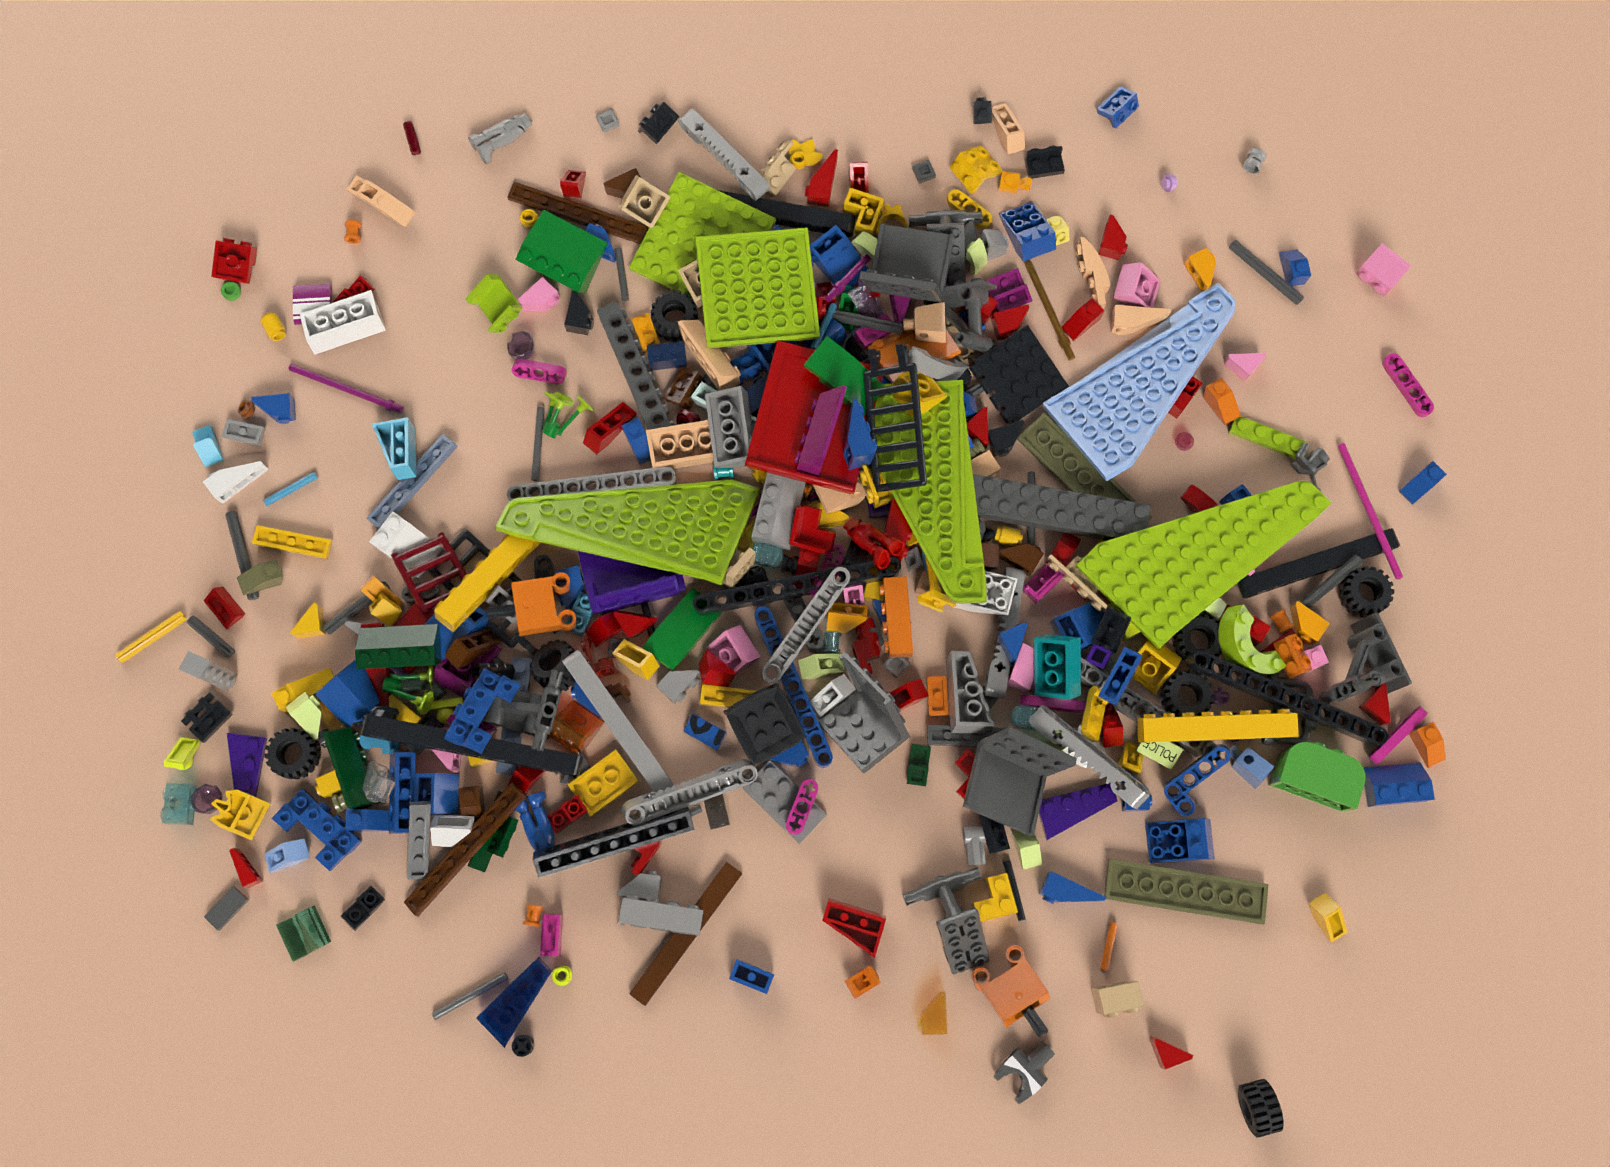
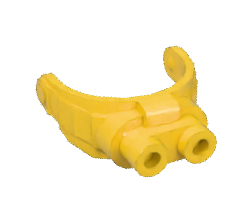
M889 204L884 205V210L877 224L876 236L879 235L881 223L887 220H898L905 228H908L901 205L896 204L894 207H891Z

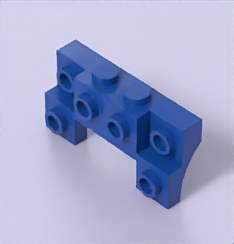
M484 668L473 687L469 686L463 697L466 699L463 704L459 703L454 710L455 719L445 734L444 739L455 745L464 746L482 754L492 735L479 728L495 697L511 703L521 684L504 675L501 677Z
M301 789L271 819L286 832H289L300 821L326 845L315 858L325 868L332 871L347 855L357 848L362 840L352 831L345 830V820L336 814L334 816L329 812L331 808L323 801L319 803L305 789Z

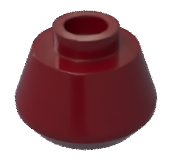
M687 409L680 410L676 417L677 425L701 421L700 416L695 411Z

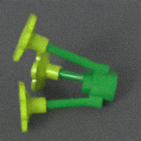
M544 392V395L550 398V408L546 421L543 424L542 432L555 439L557 435H562L563 431L579 413L582 414L585 409L592 412L595 410L577 395L576 397L579 399L580 405L576 408V412L559 428L560 424L556 422V418L560 410L563 409L564 405L569 407L574 405V401L568 395L559 392ZM554 407H555L556 410H555L554 415H553V417H552V419H551V416H552V413H553V410H554Z
M433 665L429 666L427 672H420V674L398 675L392 673L391 677L386 676L382 692L395 694L410 700L411 703L416 704V714L420 710L421 715L429 712L434 701L433 691L428 692L425 690L421 696L407 694L400 691L402 682L399 679L428 680L430 689H433Z

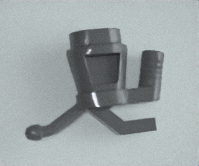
M1303 443L1295 456L1302 468L1296 461L1291 466L1298 474L1311 476L1313 485L1321 492L1320 488L1317 487L1315 475L1327 465L1330 458L1323 449L1317 448L1306 459L1305 454L1310 446L1307 443Z

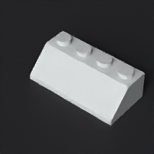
M371 290L300 314L306 341L314 355L386 331Z

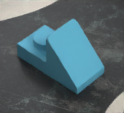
M211 425L192 431L195 439L193 446L205 467L224 461Z

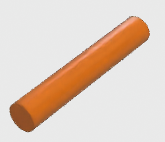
M1110 922L1100 966L1102 970L1108 971L1118 926L1117 923Z

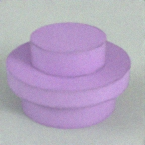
M1170 173L1165 174L1161 180V186L1166 192H1171L1177 187V178Z

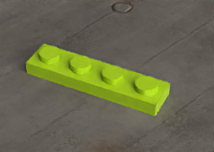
M1242 416L1233 420L1229 430V434L1296 459L1295 456L1301 445L1307 443L1304 440Z

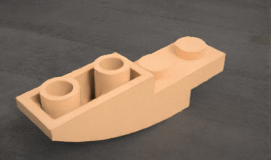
M356 175L346 189L352 195L376 208L380 213L406 227L415 214L412 209L391 194Z
M1080 237L1078 244L1075 246L1076 255H1079L1080 259L1078 270L1082 272L1083 279L1088 278L1089 289L1092 288L1091 298L1104 309L1106 305L1105 294L1110 288L1109 277L1097 251L1085 237Z

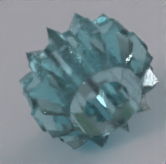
M756 543L753 545L752 550L756 552L754 559L756 565L768 568L780 567L783 559V550L781 548L766 543Z
M1029 705L1015 706L1011 718L1012 724L1017 728L1035 731L1036 729L1029 723V719L1039 708Z

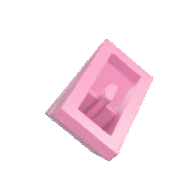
M1266 353L1229 354L1224 360V365L1245 381L1264 360Z
M862 583L848 585L843 589L844 603L865 605Z

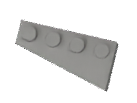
M951 651L946 658L951 733L989 734L995 725L993 720H991L990 710L983 696L982 685L979 684L977 678L978 674L971 652Z
M627 895V898H622L617 925L630 924V926L638 928L650 927L653 930H670L673 933L699 936L703 910H699L697 905L687 904L686 908L680 907L678 902L667 901V904H661L659 899L647 898V901L639 900V896Z

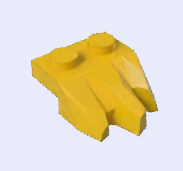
M239 790L226 791L225 795L228 798L226 802L216 799L211 803L219 810L220 814L213 815L210 820L218 827L252 841L271 803Z

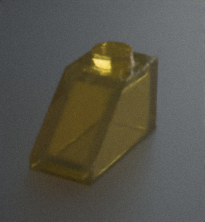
M939 992L920 1013L921 1017L917 1018V1029L921 1030L922 1035L947 1034L946 992Z

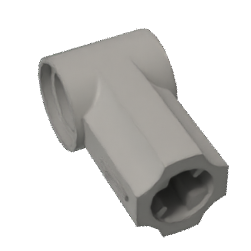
M982 826L963 827V839L967 849L968 866L985 865V835Z

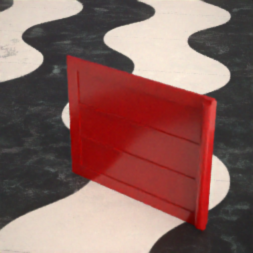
M777 340L744 466L843 493L854 494L860 467L848 470L843 456L845 433L850 407L843 402L819 477L796 470L798 463L795 462L798 451L802 452L804 447L800 443L803 434L807 435L809 428H806L809 416L813 417L814 411L811 410L814 399L818 400L820 393L830 389L818 381L819 377L804 367V364L815 350ZM860 362L865 368L870 370L869 364ZM878 376L876 378L881 382L883 376ZM867 413L864 416L865 422L867 421Z

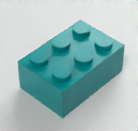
M1045 634L1034 638L1035 696L1070 700L1081 695V637Z

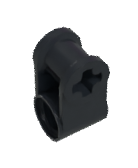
M542 554L535 558L534 579L554 576V564L547 555ZM542 561H548L549 564L546 568L541 569L539 567Z

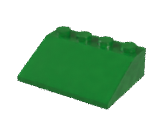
M543 210L524 239L515 260L578 293H586L608 242Z

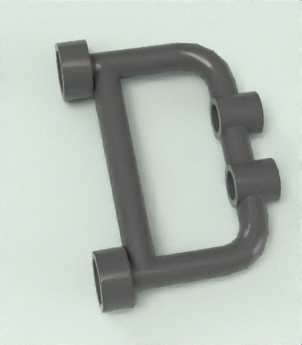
M1278 673L1267 674L1266 678L1284 686L1302 688L1306 695L1314 697L1313 689L1307 682L1279 677ZM1303 702L1304 710L1307 709V704L1305 702ZM1274 705L1273 713H1278L1277 709L1282 708ZM1303 718L1301 722V728L1303 729L1301 737L1261 738V743L1271 745L1273 742L1296 745L1301 742H1307L1311 730H1316L1317 722Z

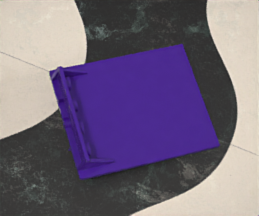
M578 551L593 614L599 612L603 615L641 605L643 602L649 603L680 595V591L686 589L682 574Z

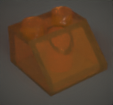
M572 700L555 716L552 731L547 735L570 752L579 755L588 747L603 726L604 720L575 700Z

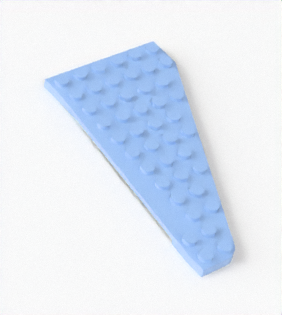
M1216 283L1191 299L1188 305L1079 382L1043 402V408L1105 481L1133 466L1235 312L1234 298L1219 283Z

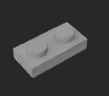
M227 419L222 437L260 446L266 429L262 426Z

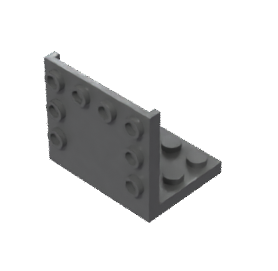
M881 223L872 270L868 269L867 272L861 271L859 279L868 291L941 303L955 235L890 226Z
M844 652L839 658L851 678L856 691L818 722L831 739L865 774L910 738V735L904 725L906 721L900 714V709L894 703L895 699L889 692L885 693L883 691V687L878 680L873 681L871 679L872 676L866 668L861 669L859 667L860 663L854 656L850 657Z
M1008 727L978 741L963 807L1023 834L1032 836L1035 833L1047 776L1075 766L1077 758Z

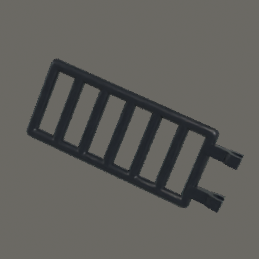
M903 343L895 345L899 363L897 366L880 368V350H867L870 370L863 373L867 421L871 429V439H874L877 445V434L915 429L916 439L914 441L877 446L871 461L872 481L876 492L920 487L927 484L917 365L908 362L909 346H904ZM910 372V383L872 389V377ZM911 390L912 402L874 408V396ZM913 409L914 421L875 427V415ZM912 448L917 450V460L879 465V453ZM918 467L919 479L880 484L881 472Z
M464 530L451 543L453 550L465 539L474 545L459 560L463 567L479 551L485 557H488L490 552L469 530ZM442 551L438 556L445 554L446 551ZM439 565L427 570L435 578L442 575L436 569ZM514 572L508 576L512 582L523 581ZM450 580L441 583L448 591L455 587ZM512 586L506 591L511 597L513 596ZM506 618L498 626L491 619H488L486 626L509 648H513L519 643L531 655L536 654L535 651L537 649L524 638L525 636H519L518 632L511 639L504 632L511 624Z

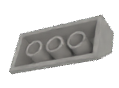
M742 386L705 394L714 466L716 468L747 467L744 464L753 434L748 392Z
M767 473L752 532V542L790 550L791 545L789 543L796 508L801 505L805 482Z

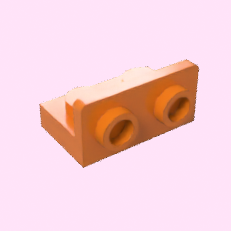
M1296 634L1289 635L1273 643L1277 653L1286 664L1284 669L1289 679L1312 670L1311 660L1305 654L1302 648L1303 643Z

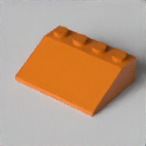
M903 328L901 334L890 333L889 336L875 340L867 346L868 350H880L881 368L899 365L896 344L903 343L904 346L908 345L909 351L913 346L927 350L930 356L943 360H948L961 353V350L947 330L946 343L918 341L915 338V330H904ZM901 373L884 376L893 383Z

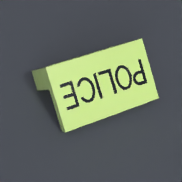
M1141 742L1136 751L1172 770L1183 749L1172 742Z

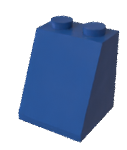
M356 659L315 693L346 728L352 726L354 722L363 721L364 715H369L370 711L380 702L366 669H356Z

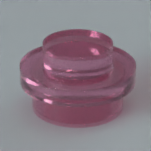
M1182 432L1175 438V445L1182 451H1188L1194 445V438L1191 434Z

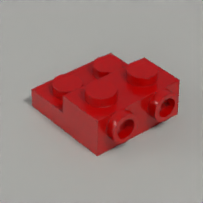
M223 238V241L216 240L211 277L250 284L252 266H255L257 247H252V243L241 241L240 244H235V240Z

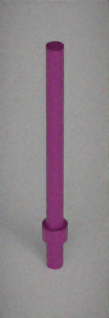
M868 254L863 256L840 281H837L832 286L825 299L830 302L837 294H841L845 286L871 260V257Z

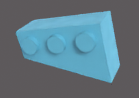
M409 418L373 423L372 427L383 449L382 451L387 463L397 480L416 477V429Z

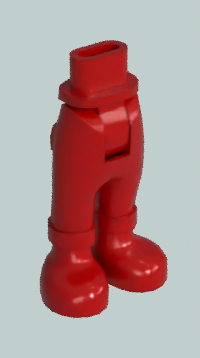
M852 517L843 526L847 534L859 547L874 555V564L879 569H885L889 565V553L898 556L904 550V543L899 538H889L887 534L868 522H863L861 519ZM872 540L877 541L880 545L884 546L886 549H884L883 547H880L877 543L873 542Z

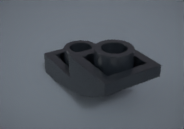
M370 886L341 915V918L356 931L381 906L385 899Z

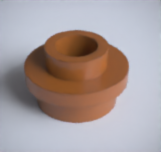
M251 400L242 401L238 408V413L241 414V417L248 418L254 414V403Z

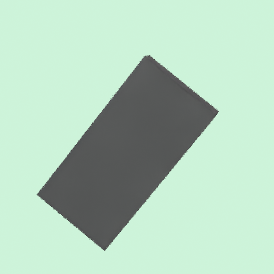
M233 886L204 918L220 931L249 899Z

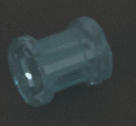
M833 631L825 632L826 643L823 652L839 654V638L842 637V634Z

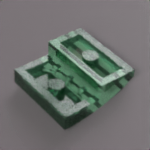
M315 905L276 925L292 962L331 943Z

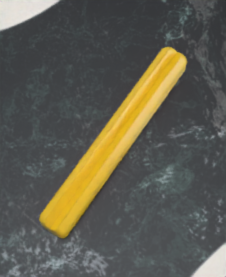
M178 611L117 652L115 657L119 662H125L186 621L185 615Z

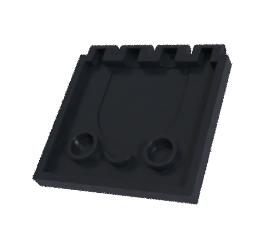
M1028 325L972 362L974 365L969 368L976 379L981 376L983 377V380L978 383L986 395L993 392L994 395L989 397L995 408L998 410L1003 407L1004 411L999 414L1006 424L1011 421L1013 423L1019 421L1041 406L1044 401L1069 387Z

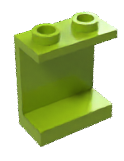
M486 274L465 298L468 304L479 305L492 323L487 329L489 333L504 332L507 329V325L516 319L519 315L518 313L523 309L498 274Z

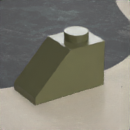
M277 559L257 564L237 577L243 595L282 585L283 574Z

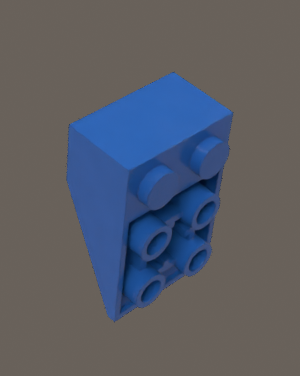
M1033 202L999 214L1010 241L1022 261L1056 250V233Z
M837 225L810 245L813 247V262L833 285L840 281L861 259L848 237ZM865 265L847 285L852 287L857 285L861 281L859 279L861 271L867 272L869 268Z
M857 398L853 400L848 414L843 446V456L848 470L861 467L862 464H871L877 450L876 442L870 436V425L868 421L865 422L863 417V406L858 403Z
M1090 602L1053 618L1050 625L1055 635L1081 637V650H1084L1094 644L1091 640L1105 612L1102 610L1098 611Z
M478 607L454 632L435 618V614L424 625L439 624L441 659L444 660L446 658L444 655L455 639L485 629L488 618L487 613Z
M1199 818L1146 823L1150 863L1215 859L1210 819Z

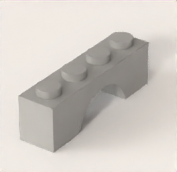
M190 651L187 652L179 667L180 670L227 692L236 683V673Z

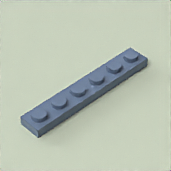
M442 434L416 463V477L400 480L366 519L379 529L392 512L398 514L458 446Z
M513 657L512 664L515 668V675L512 680L521 684L518 691L529 693L531 680L529 663L532 660L530 658ZM502 728L500 740L521 744L523 733ZM497 762L496 773L513 775L518 766Z

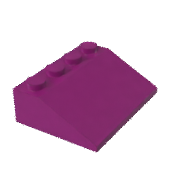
M843 385L820 393L818 400L814 399L811 408L814 411L813 417L809 416L806 428H809L807 435L803 434L800 445L804 447L802 452L798 451L795 462L798 463L796 470L819 477L847 386Z

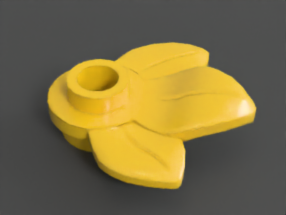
M794 139L792 140L793 145L788 152L791 155L790 163L796 169L814 166L822 160L823 154L815 152L813 139L799 144Z

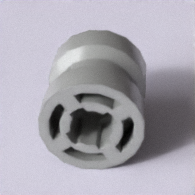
M1259 148L1250 149L1247 155L1248 159L1244 161L1243 169L1252 174L1259 173L1262 168L1261 163L1266 159V153Z

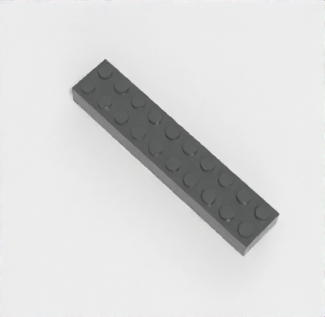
M973 474L978 517L982 519L1102 540H1111L1148 527L1151 506L1148 504Z

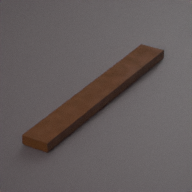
M517 182L513 183L507 196L510 201L539 211L546 210L560 218L584 226H588L589 223L593 225L598 224L608 234L638 244L642 243L649 229L648 226Z
M510 783L473 824L471 832L455 844L404 901V904L415 916L419 917L527 797L515 783Z
M728 862L724 864L695 904L699 906V910H703L700 931L743 874ZM673 933L629 994L646 1006L697 936Z

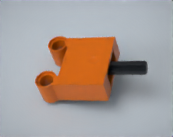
M562 572L552 577L512 582L514 604L486 609L488 619L516 615L519 636L557 630L572 631L576 626V615L573 611L563 610L559 616L556 614L553 591L563 595L570 589V578ZM563 580L566 582V585L559 587L556 583ZM565 617H570L573 620L570 624L562 622Z
M1017 945L1010 946L1006 951V958L1011 969L992 980L986 968L978 967L972 973V980L975 988L984 994L1005 1027L1010 1026L1024 1016L1037 1036L1043 1037L1048 1033V1028L1034 1009L1050 1000L1049 992L1026 960L1023 949ZM1014 955L1021 956L1019 960L1011 959ZM979 977H987L984 982L977 981Z

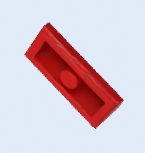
M224 587L213 588L204 599L205 604L226 629H229L245 615V612Z

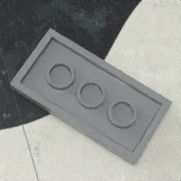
M769 760L758 772L757 779L753 783L744 786L743 790L787 831L786 822L800 788ZM800 794V797L807 798L809 801H811V799L808 798L806 794L805 796ZM800 801L797 803L796 808L799 812L803 813L807 811L808 805L806 802ZM813 803L803 831L798 835H790L800 844L827 814ZM793 812L792 816H796L794 823L790 822L789 825L792 826L791 830L795 831L796 828L800 829L801 827L798 825L799 819L804 820L805 816H799Z

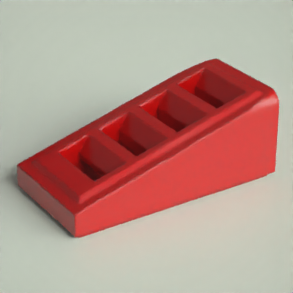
M231 848L229 852L241 885L243 887H252L263 882L240 849Z

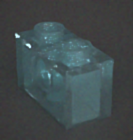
M166 783V788L163 790L164 808L161 810L162 823L168 825H193L197 785ZM180 799L181 805L176 809L175 803Z

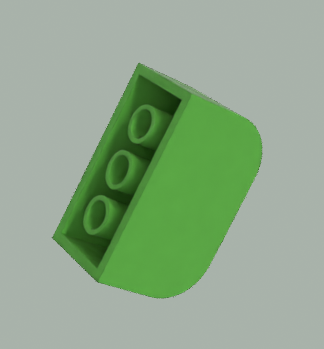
M1301 742L1279 753L1269 786L1341 812H1347L1358 808L1366 775L1361 763L1355 758L1345 755L1344 751L1328 749L1325 744L1319 742Z

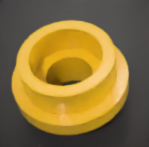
M531 209L524 210L520 215V222L525 227H533L538 219L537 213Z

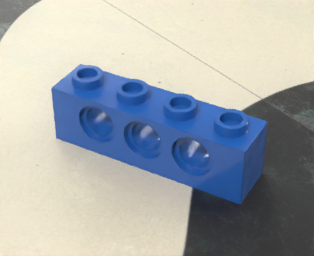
M395 752L390 754L389 834H408L409 802H414L415 752Z

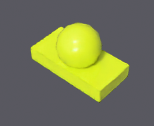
M460 697L433 701L428 713L437 712L438 721L442 724H449L446 720L453 714L459 703L463 704L465 699Z
M180 737L164 760V767L179 770L189 769L193 765V756L200 747V740Z

